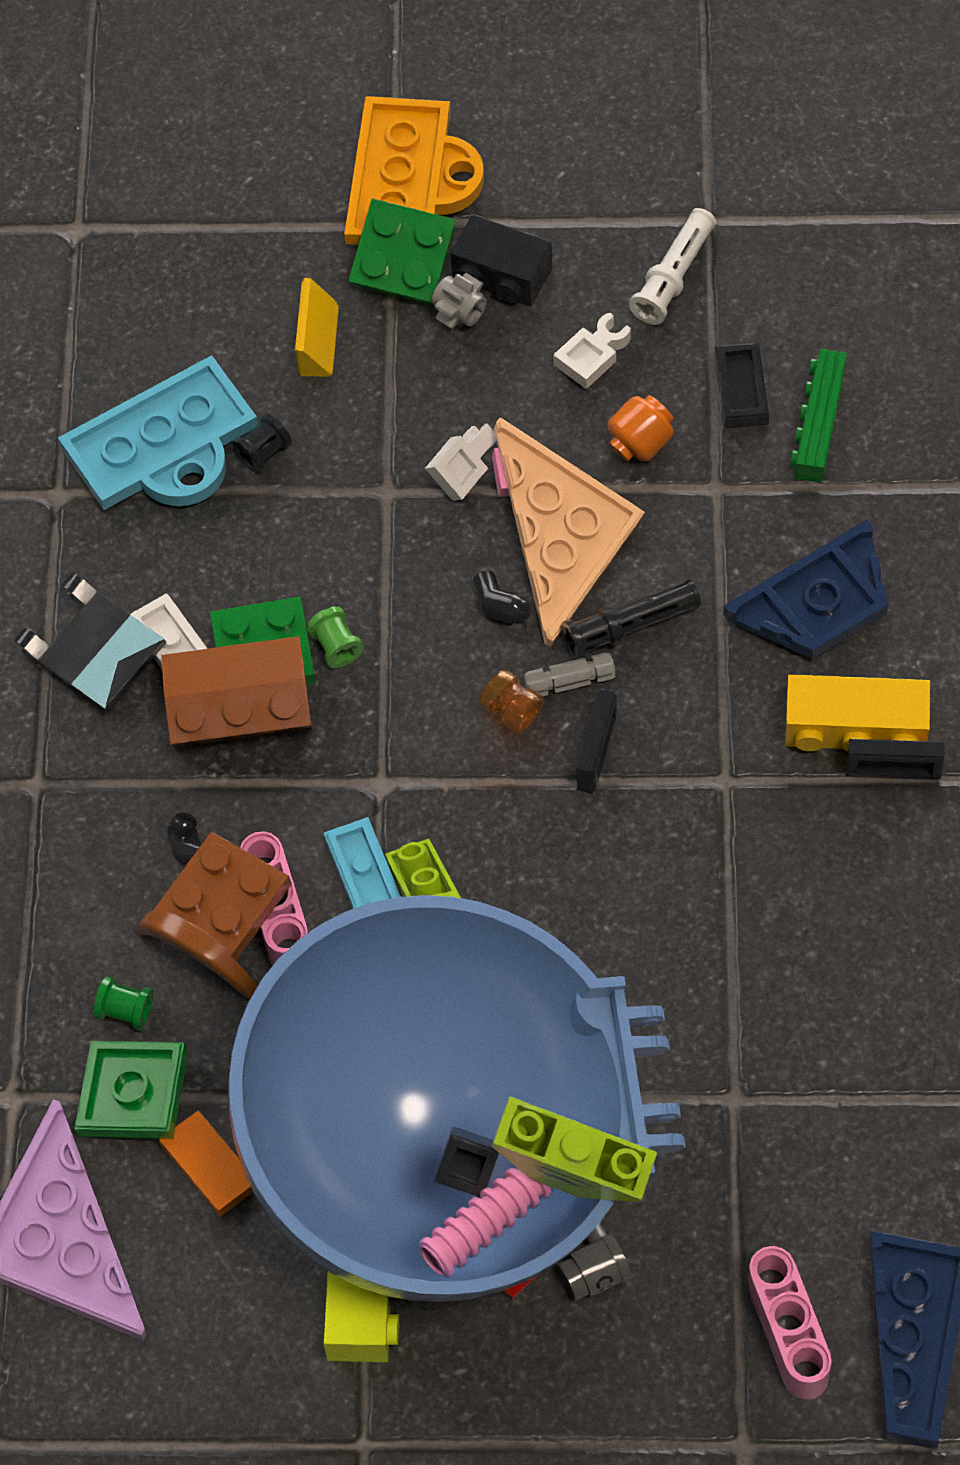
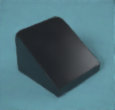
M452 1127L434 1182L480 1197L481 1191L488 1186L499 1152L492 1147L493 1140L457 1127Z

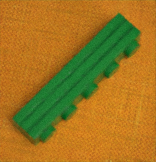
M819 349L817 359L812 358L809 375H813V381H807L805 398H809L808 405L802 404L800 421H804L803 428H797L795 444H799L798 451L793 450L790 467H795L794 479L823 482L845 373L846 352Z

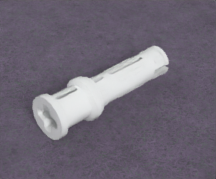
M701 208L693 209L689 219L673 241L662 262L648 270L645 276L646 283L641 292L634 294L630 299V310L639 320L648 324L659 325L666 318V308L672 298L678 297L683 290L684 274L697 256L710 231L716 225V219L707 210ZM690 241L688 247L686 248V250L684 251L683 255L681 256V252L683 251V249H684V247L686 246L687 242ZM647 303L651 305L649 309H646Z

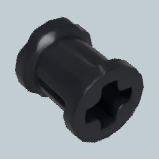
M266 413L260 418V424L244 438L237 437L232 444L240 460L252 471L259 472L264 468V461L280 447L286 449L290 446L292 439L282 423L271 414Z

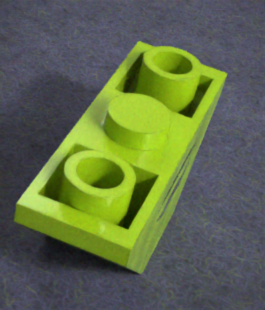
M511 1096L508 1098L492 1143V1147L534 1181L579 1198L640 1202L642 1200L657 1154L656 1151Z

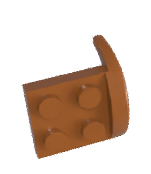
M210 832L154 910L145 913L137 925V931L141 937L150 935L178 948L223 978L243 997L251 999L257 989V985L236 961L292 885L289 875L219 835Z

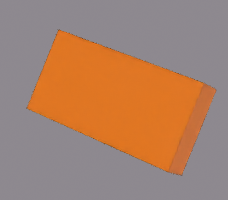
M199 1110L175 1127L173 1139H159L164 1151L219 1217L253 1193L240 1159Z

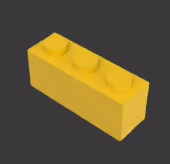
M788 675L785 747H797L803 751H816L821 748L844 749L848 751L849 739L928 741L930 730V680Z

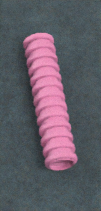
M509 1168L505 1171V1179L497 1178L493 1181V1189L484 1188L480 1193V1199L473 1197L469 1200L468 1209L465 1207L458 1209L456 1219L448 1217L444 1221V1228L436 1227L432 1230V1238L424 1237L420 1240V1252L424 1260L438 1275L450 1278L455 1272V1266L462 1268L466 1265L467 1256L469 1258L477 1256L479 1246L481 1248L488 1247L491 1244V1237L499 1238L504 1232L503 1227L511 1228L516 1222L515 1217L523 1218L528 1212L527 1207H537L540 1202L539 1197L542 1199L548 1198L552 1193L551 1188L553 1187L530 1179L518 1168Z

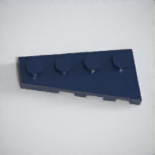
M871 1230L870 1247L886 1439L937 1449L960 1320V1247Z

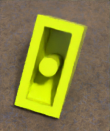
M328 1272L324 1348L327 1361L388 1362L389 1345H398L399 1314H390L388 1296L362 1289Z

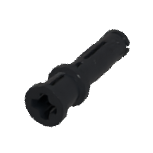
M689 579L682 584L646 596L616 609H613L611 606H602L597 609V614L576 622L570 619L565 620L561 623L562 635L571 656L575 660L585 657V652L609 644L612 647L619 645L623 641L624 635L659 623L662 620L688 610L699 608L701 606V598L696 585Z

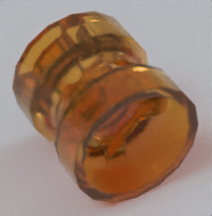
M504 669L497 673L485 686L479 698V705L489 714H499L503 718L504 726L513 733L519 734L535 721L543 708L545 700L534 689L522 687L520 678L510 670Z

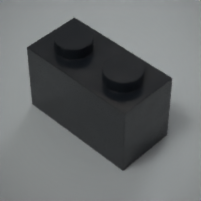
M474 214L471 215L450 252L453 278H455L456 274L463 277L467 273L483 283L482 290L496 294L507 302H518L532 307L553 268L552 242Z

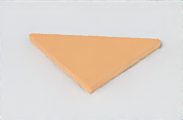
M500 417L495 424L494 432L544 644L551 647L562 632L561 623L572 618L642 520L645 512Z

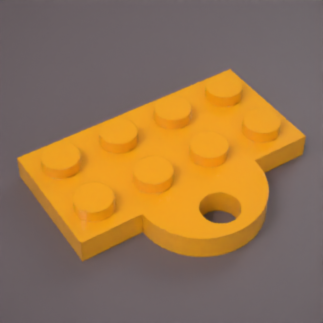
M365 96L344 233L345 244L359 245L372 198L437 215L459 212L470 206L478 198L484 184L483 162L479 153L471 144L457 137L447 136L451 113L450 101ZM460 171L469 172L473 175L471 179L462 182L451 178L453 174Z

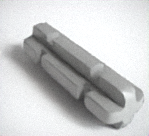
M605 652L591 656L592 661L586 662L585 658L549 666V671L544 672L542 668L528 671L524 675L527 693L530 698H538L549 695L548 690L552 689L554 693L591 685L590 680L596 679L597 683L611 680L615 677L613 659L610 653Z

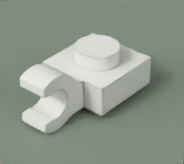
M484 424L480 430L476 426H472L462 437H451L426 466L425 469L452 501L462 500L488 469L480 458L497 441L495 432L488 424Z

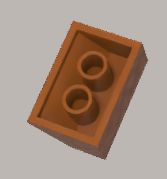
M300 636L161 655L170 744L174 748L312 729Z

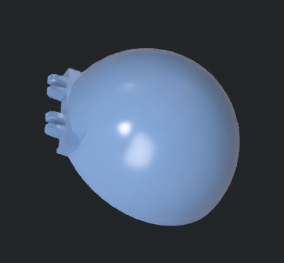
M420 895L381 900L343 912L320 924L300 938L275 962L252 995L239 1024L231 1056L228 1096L233 1139L243 1171L258 1202L282 1234L314 1263L355 1286L388 1297L424 1302L469 1300L506 1290L541 1274L571 1253L598 1226L615 1201L579 1198L551 1188L552 1193L548 1198L542 1199L539 1197L540 1202L537 1207H527L528 1212L523 1218L515 1217V1224L511 1228L503 1227L504 1232L499 1238L491 1237V1244L488 1247L481 1248L479 1246L477 1256L474 1258L467 1256L466 1265L462 1268L455 1266V1272L450 1278L440 1276L424 1260L420 1252L419 1242L424 1237L432 1238V1230L436 1227L444 1228V1221L448 1217L456 1219L457 1210L461 1207L468 1209L469 1200L477 1197L434 1182L451 1128L457 1127L494 1140L506 1103L511 1096L656 1151L657 1154L674 1153L686 1148L685 1139L682 1134H647L645 1125L668 1123L681 1117L680 1108L677 1106V1103L642 1105L635 1057L664 1054V1052L670 1050L669 1040L666 1036L662 1035L631 1036L630 1028L659 1024V1022L665 1020L664 1009L657 1005L627 1007L624 993L626 986L624 976L597 978L575 953L554 936L526 919L485 903L448 896ZM500 1153L487 1188L493 1189L492 1183L495 1179H505V1171L509 1168L517 1169L515 1165ZM653 1164V1167H652V1170H651V1173H650V1176H649V1179H648L647 1184L649 1183V1181L651 1180V1178H652L653 1175L655 1174L654 1164Z

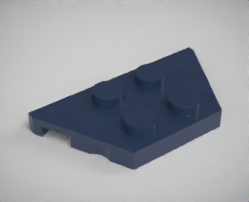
M868 519L740 595L724 605L723 615L727 620L810 659L816 658L886 615L888 609L885 587L880 577L879 558L875 553L872 538V524Z

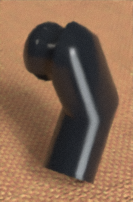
M482 571L473 577L482 611L487 617L506 623L524 622L528 619L531 613L529 600L525 597H519L517 594L500 590L493 571Z
M185 812L177 813L172 817L171 825L167 829V838L174 857L180 863L187 865L201 846V842L195 829L197 826L196 819L191 814Z

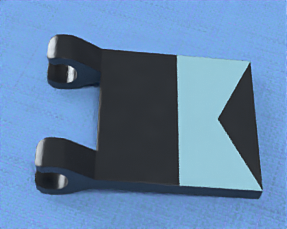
M72 573L63 582L62 586L68 591L67 594L71 600L83 606L82 610L51 646L46 644L28 628H24L16 636L15 642L20 646L24 655L43 665L108 712L167 642L159 634L96 591L80 576Z

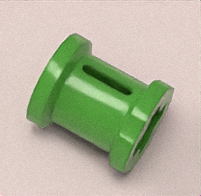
M335 606L314 615L308 622L307 631L312 638L318 639L326 652L324 658L327 665L331 668H340L355 661L362 654L364 644L359 637L353 636L345 623L346 614L343 609Z

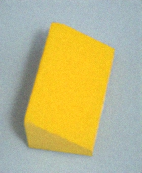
M304 278L301 286L295 345L297 368L300 376L329 377L333 373L339 306L311 278Z

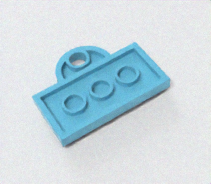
M211 355L58 437L60 448L103 510L141 490H144L151 498L160 503L171 506H187L205 500L219 488L226 473V459L223 446L255 429L258 426L257 416ZM189 473H199L204 476L203 480L196 485L188 486L180 482L182 477Z

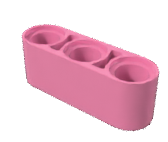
M255 832L245 838L240 848L259 859L265 857L273 859L268 864L289 875L292 885L281 898L286 901L274 908L260 928L269 961L273 966L289 949L281 948L277 945L286 939L298 941L308 933L282 844L271 833Z
M764 1247L758 1250L751 1258L748 1279L749 1293L784 1385L797 1398L805 1400L814 1399L820 1396L828 1386L832 1363L831 1355L792 1256L780 1247ZM765 1270H776L784 1276V1279L779 1283L770 1284L763 1281L759 1275ZM791 1315L798 1318L802 1325L795 1330H787L779 1326L776 1321L782 1316ZM808 1361L817 1365L820 1372L815 1376L805 1377L797 1373L794 1366L800 1362Z

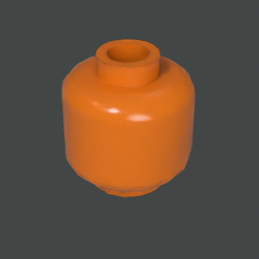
M648 395L645 399L633 396L609 419L607 427L613 439L608 444L626 462L632 457L642 462H649L672 439L674 432L671 423L674 417L651 395Z

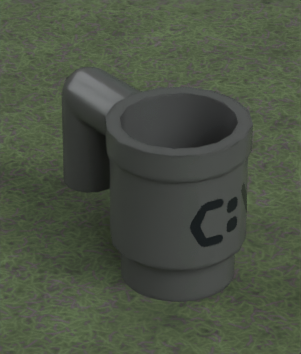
M601 1223L586 1237L590 1243L589 1245L571 1253L569 1259L557 1264L561 1278L574 1301L587 1295L592 1297L620 1282L623 1283L632 1278L629 1265L613 1235L606 1233Z

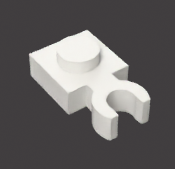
M611 313L605 314L599 319L597 331L594 334L582 328L553 355L554 365L587 389L616 362L615 350L622 349L628 345L631 339V328L625 326L618 333L609 332L614 326V315Z

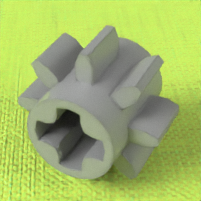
M467 273L463 277L456 274L455 278L447 276L442 279L432 296V303L439 310L436 319L451 329L456 325L460 328L464 324L467 326L474 325L482 316L487 304V299L483 297L484 294L479 292L483 283Z

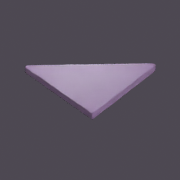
M53 1099L0 1201V1283L144 1341L147 1335L61 1103Z

